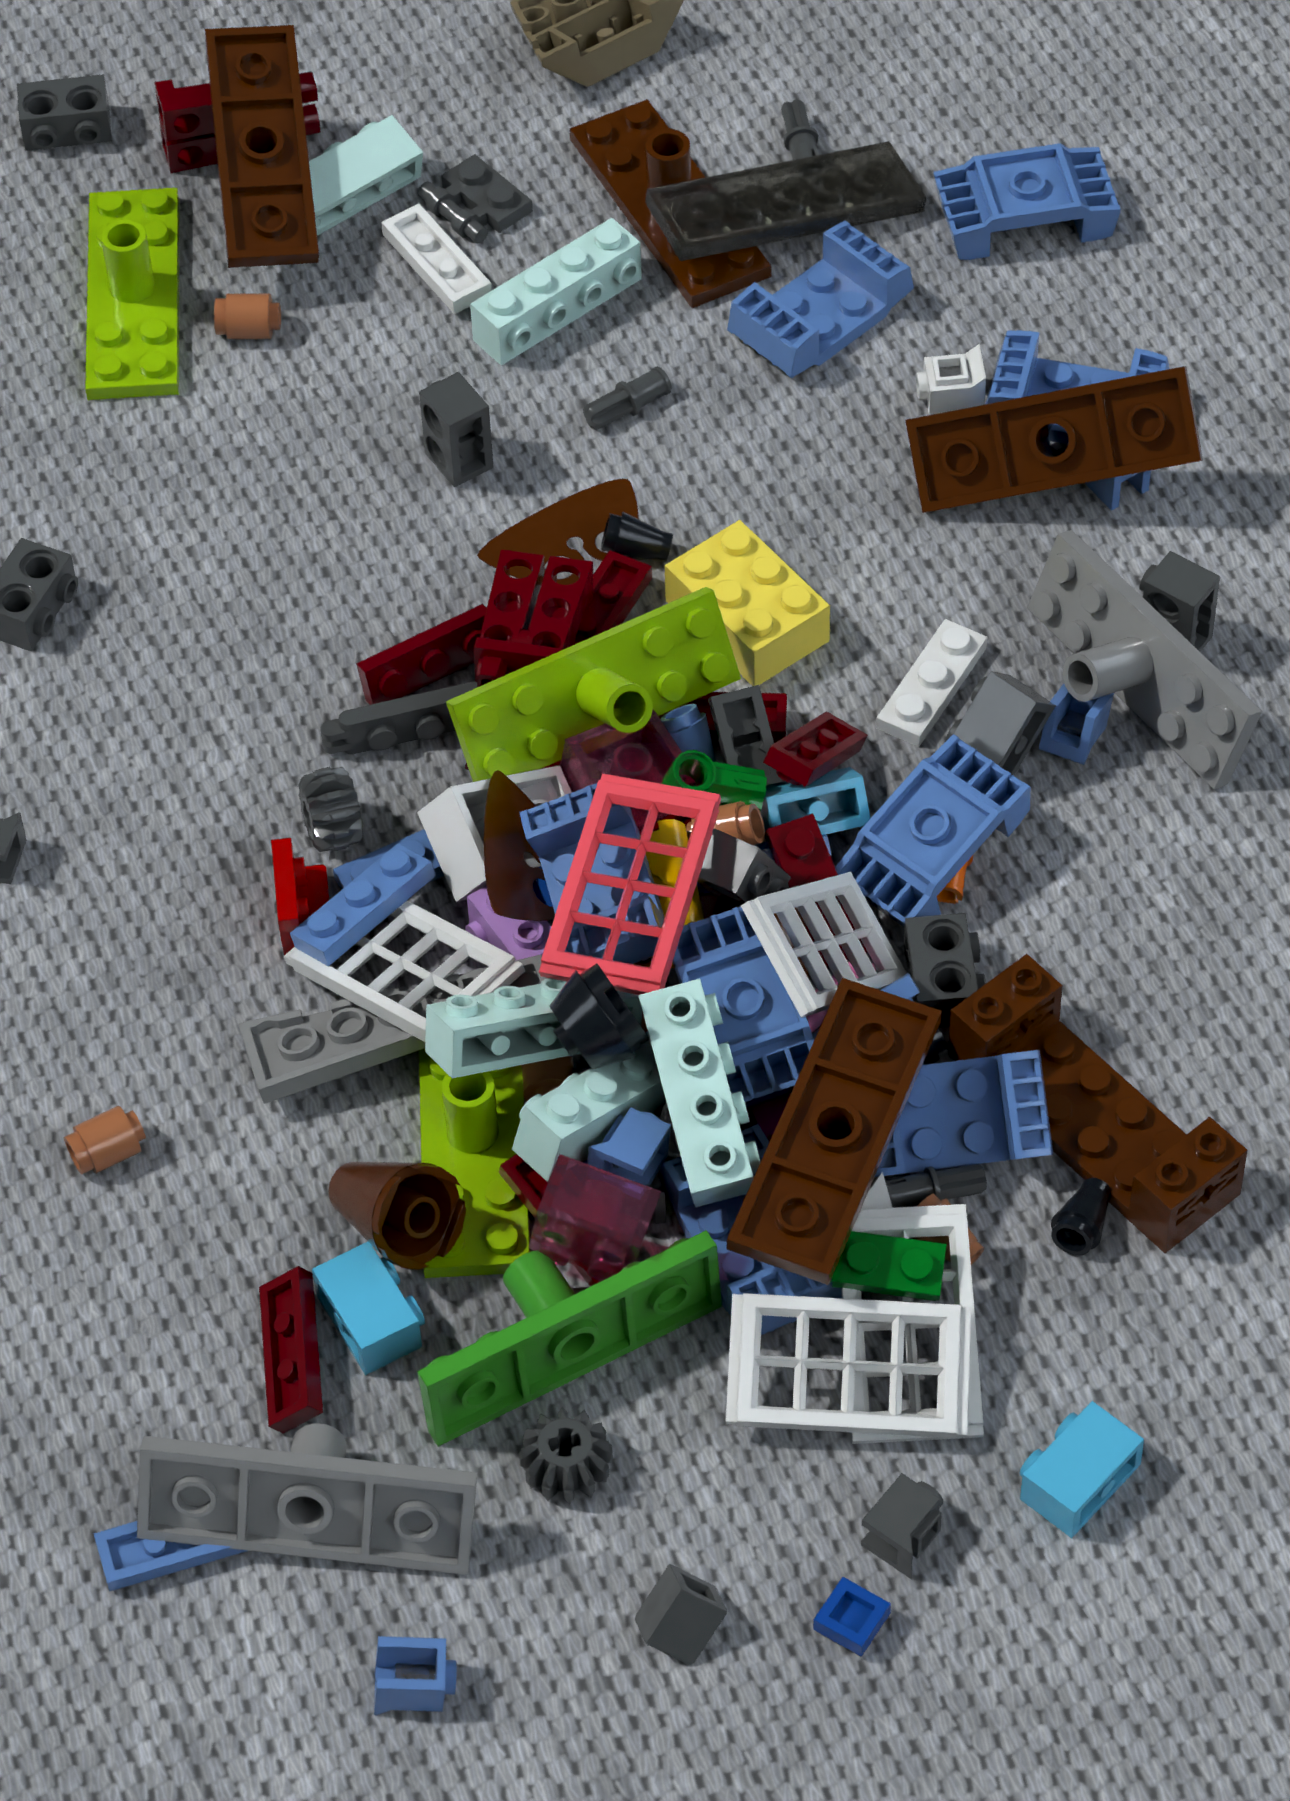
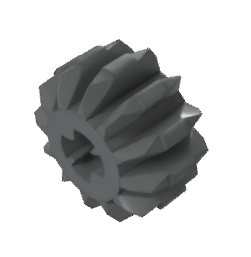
M326 767L301 777L298 785L301 812L304 818V825L308 831L309 840L312 841L313 847L319 852L329 850L334 852L347 849L350 845L360 842L363 836L361 808L357 792L354 789L353 779L350 778L349 773L343 767Z
M563 1407L558 1412V1419L553 1421L540 1414L537 1420L538 1429L525 1430L523 1435L524 1447L519 1452L520 1466L523 1467V1470H526V1482L530 1489L542 1486V1494L547 1501L557 1494L558 1491H561L564 1494L565 1500L571 1504L575 1497L574 1491L578 1489L592 1498L595 1492V1482L607 1481L609 1476L608 1463L613 1459L612 1445L609 1444V1441H606V1429L603 1427L602 1422L590 1425L589 1415H587L585 1410L574 1419H571ZM569 1453L571 1456L563 1457L561 1454Z

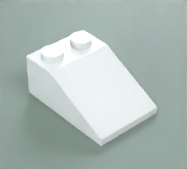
M560 765L507 775L535 806L572 793ZM490 779L450 786L417 812L456 902L467 900L468 895L486 886L484 819ZM527 852L524 853V860L530 867L541 866L533 855Z

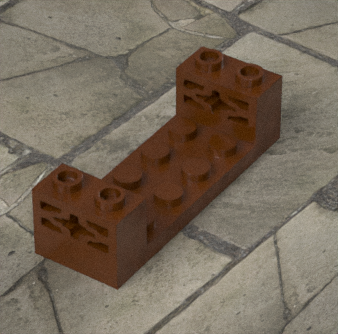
M1025 954L951 1009L948 1055L954 1061L1040 1050L1053 1152L1084 1180L1087 1178H1098L1106 1182L1112 1190L1109 1203L1166 1254L1241 1194L1248 1150L1211 1117H1208L1188 1134L1184 1133L1059 1021L1063 985L1033 958Z

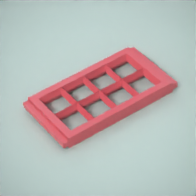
M602 773L595 789L543 951L542 963L539 969L541 977L568 981L575 970L580 974L597 963L616 991L641 995L665 988L719 813L720 794ZM612 804L649 810L640 839L603 833ZM658 812L695 819L687 848L650 841ZM600 843L636 849L628 878L591 872ZM646 851L683 858L674 887L637 880ZM587 882L624 889L615 918L578 912ZM634 891L671 898L662 927L625 920ZM574 922L611 929L603 958L565 951ZM621 931L658 938L650 967L612 960Z

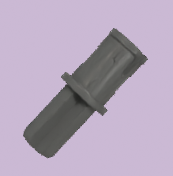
M795 99L792 102H785L781 107L787 131L784 137V146L791 153L795 176L798 179L802 177L803 180L817 178L823 171L816 147L818 133L809 125L803 101Z
M659 366L654 367L651 371L628 383L620 381L616 384L614 391L585 405L583 414L586 422L591 428L600 429L629 413L635 416L639 414L640 408L671 393V382L665 371Z
M979 1164L935 1171L932 1166L925 1167L922 1173L885 1179L892 1208L918 1206L931 1194H935L942 1201L943 1199L981 1194L987 1189L985 1172Z

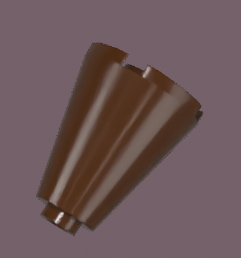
M348 1162L336 1170L329 1184V1199L334 1208L386 1260L401 1268L420 1270L428 1267L425 1263L431 1261L437 1255L444 1257L448 1254L462 1232L466 1215L465 1201L459 1198L456 1184L459 1186L460 1184L456 1177L442 1167L430 1163Z

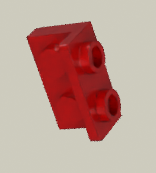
M291 838L271 840L277 916L284 955L295 947L290 932L330 900L326 866L322 864L305 866L304 856L294 857Z

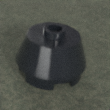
M597 963L580 974L575 970L549 1005L561 1023L558 1028L553 1030L571 1057L580 1051L592 1069L635 1058L636 1056L633 1052L650 1040Z

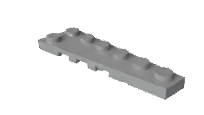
M537 955L516 960L523 964L525 972L509 986L519 988L541 984L544 979H547L539 974L542 956ZM488 967L471 970L465 974H453L445 980L464 989ZM399 987L381 992L382 995L397 1003L410 993L400 991ZM436 987L412 1011L426 1018L427 1004L444 1002L452 995ZM347 999L330 1002L331 1010L303 1016L301 1009L238 1024L264 1104L424 1049L425 1042L360 1006L352 1005L351 1001Z

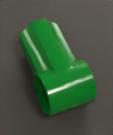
M687 750L680 753L663 777L661 784L720 794V805L742 801L746 805L755 804L761 811L766 794L767 777H765V770L713 762L703 752ZM680 775L690 776L697 786L687 785L682 781Z

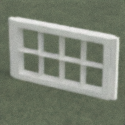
M851 872L759 896L741 905L743 912L801 1018L829 1009L839 986L834 982L818 951H821L838 984H840L842 978L881 990L907 974ZM835 896H837L838 899L840 900V902H841V904H842L844 910L846 911V913H847V915H848L850 921L852 922V924H853L855 930H853L852 926L850 925V923H849V921H848L846 915L844 914V912H843V910H842V908H841L840 904L838 903V901H837V899H836ZM815 902H818L835 936H833V934L831 933L827 923L825 922ZM796 907L800 912L804 922L806 923L810 933L812 934L815 942H813L810 938L806 928L804 927L800 917L798 916L795 910ZM775 913L777 914L779 920L781 921L785 931L787 932L795 948H792L789 944L784 932L782 931L778 921L774 916ZM859 939H861V941L863 942V944H864V946H865L867 952L869 953V955H870V957H871L873 963L875 964V966H876L878 972H876L875 968L873 967V965H872V963H871L869 957L867 956V954H866V952H865L863 946L861 945ZM840 944H841V946H842V948H843L845 954L847 955V957H848V959H849L851 965L853 966V968H854V970H855L857 976L859 977L858 979H857L856 976L854 975V973H853V971H852L850 965L848 964V962H847L845 956L843 955V953H842V951H841V949H840V947H839ZM797 957L801 958L815 986L818 989L817 992L813 988L809 978L807 977Z
M409 901L403 903L390 914L395 919L371 940L363 937L356 944L362 948L338 969L326 966L295 947L284 955L286 963L292 966L294 971L425 1042L426 1018L412 1011V1009L436 987L452 996L482 995L493 993L496 988L509 986L525 972L523 964L516 961L515 956ZM407 926H411L426 934L402 956L384 948ZM438 942L456 950L453 955L432 973L414 964ZM374 955L392 963L368 986L350 977ZM469 958L488 967L464 989L445 980ZM405 971L423 980L398 1003L381 994L383 990Z
M966 1204L861 1209L852 1231L907 1239L949 1236L951 1269H943L942 1282L952 1281L954 1305L971 1307L967 1437L955 1438L851 1432L852 1444L983 1437V1413ZM842 1288V1299L862 1300L861 1291ZM902 1297V1302H913V1298ZM857 1321L856 1360L866 1361L864 1331L892 1330V1322ZM905 1323L907 1363L938 1365V1362L918 1363L915 1329L940 1328V1325ZM855 1371L853 1411L889 1413V1411H869L867 1378L890 1376V1373ZM903 1374V1376L908 1375L910 1410H901V1414L936 1416L937 1408L921 1409L920 1374Z
M743 1293V1295L732 1294L726 1424L744 1427L928 1437H967L971 1307L954 1304ZM762 1316L797 1317L795 1357L760 1355ZM810 1318L844 1320L843 1360L808 1358ZM857 1321L892 1322L891 1362L856 1360ZM905 1323L940 1325L938 1365L903 1363ZM760 1366L795 1368L793 1408L758 1406ZM807 1368L842 1370L841 1410L805 1408ZM855 1371L890 1373L889 1413L853 1411ZM903 1374L938 1375L936 1416L901 1414Z

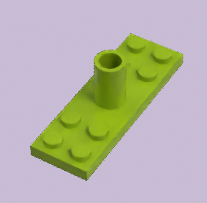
M178 187L89 193L85 379L87 400L179 395Z
M704 587L446 701L470 775L473 782L491 779L493 773L497 770L507 776L542 769L622 732H636L643 728L649 720L741 679L714 590Z
M425 1048L419 1050L421 1163L437 1165L455 1176L460 1186L456 1184L459 1198L465 1201L466 1206L463 1229L455 1245L444 1257L437 1255L431 1261L425 1263L428 1267L423 1268L424 1277L439 1278L504 1274L513 1261L530 1252L528 1209L499 1174L500 1165L516 1154L512 1150V1146L521 1120L519 1113L524 1106L522 1065L451 1078L425 1052Z

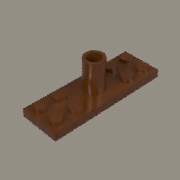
M294 25L205 29V46L228 268L319 263V248Z
M648 99L570 128V141L691 308L771 277V264L690 157L689 138L681 131L669 129Z
M1187 366L905 420L922 513L1203 460ZM1054 424L1062 426L1068 434L1069 443L1066 450L1054 449L1049 441V431Z
M845 978L841 979L727 1237V1250L829 1285L939 1027L941 1010Z

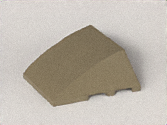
M512 0L510 4L542 67L589 87L659 52L684 0Z

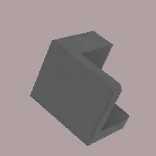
M669 1564L637 1612L635 1621L645 1644L691 1665L695 1663L728 1611L714 1585Z

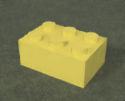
M741 520L736 521L664 565L665 598L667 603L704 587L714 590L739 673L752 686L762 684L830 641V605Z

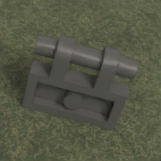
M476 154L442 174V187L436 188L428 181L424 182L418 189V196L426 201L425 205L428 210L437 217L443 215L451 222V227L457 234L463 238L469 237L477 244L483 242L488 235V230L484 227L488 224L500 233L533 212L532 200ZM463 203L467 208L462 209L458 205Z

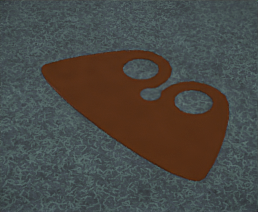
M628 479L607 481L566 497L503 531L490 540L479 551L477 556L488 565L497 568L501 549L544 555L545 574V564L550 556H564L571 559L584 560V557L578 550L567 546V541L570 538L579 537L584 542L583 548L593 558L603 561L607 553L600 551L596 547L595 539L597 535L604 532L609 513L620 516L623 511L639 519L638 506L631 482ZM524 566L510 567V575L516 578L527 577L532 572ZM573 573L567 578L557 579V583L562 585L573 584L578 581L579 577Z
M497 770L493 773L489 782L484 819V866L487 893L491 907L496 914L511 919L525 921L554 920L555 912L553 906H547L542 903L533 890L535 879L545 880L543 870L539 867H530L524 860V853L527 852L533 855L536 861L540 863L538 855L526 840L519 813L536 806L513 781Z

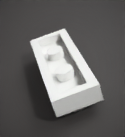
M420 204L412 206L381 222L383 236L453 314L470 307V303L492 291L491 282Z
M944 619L877 716L876 729L920 747L986 650L988 637Z

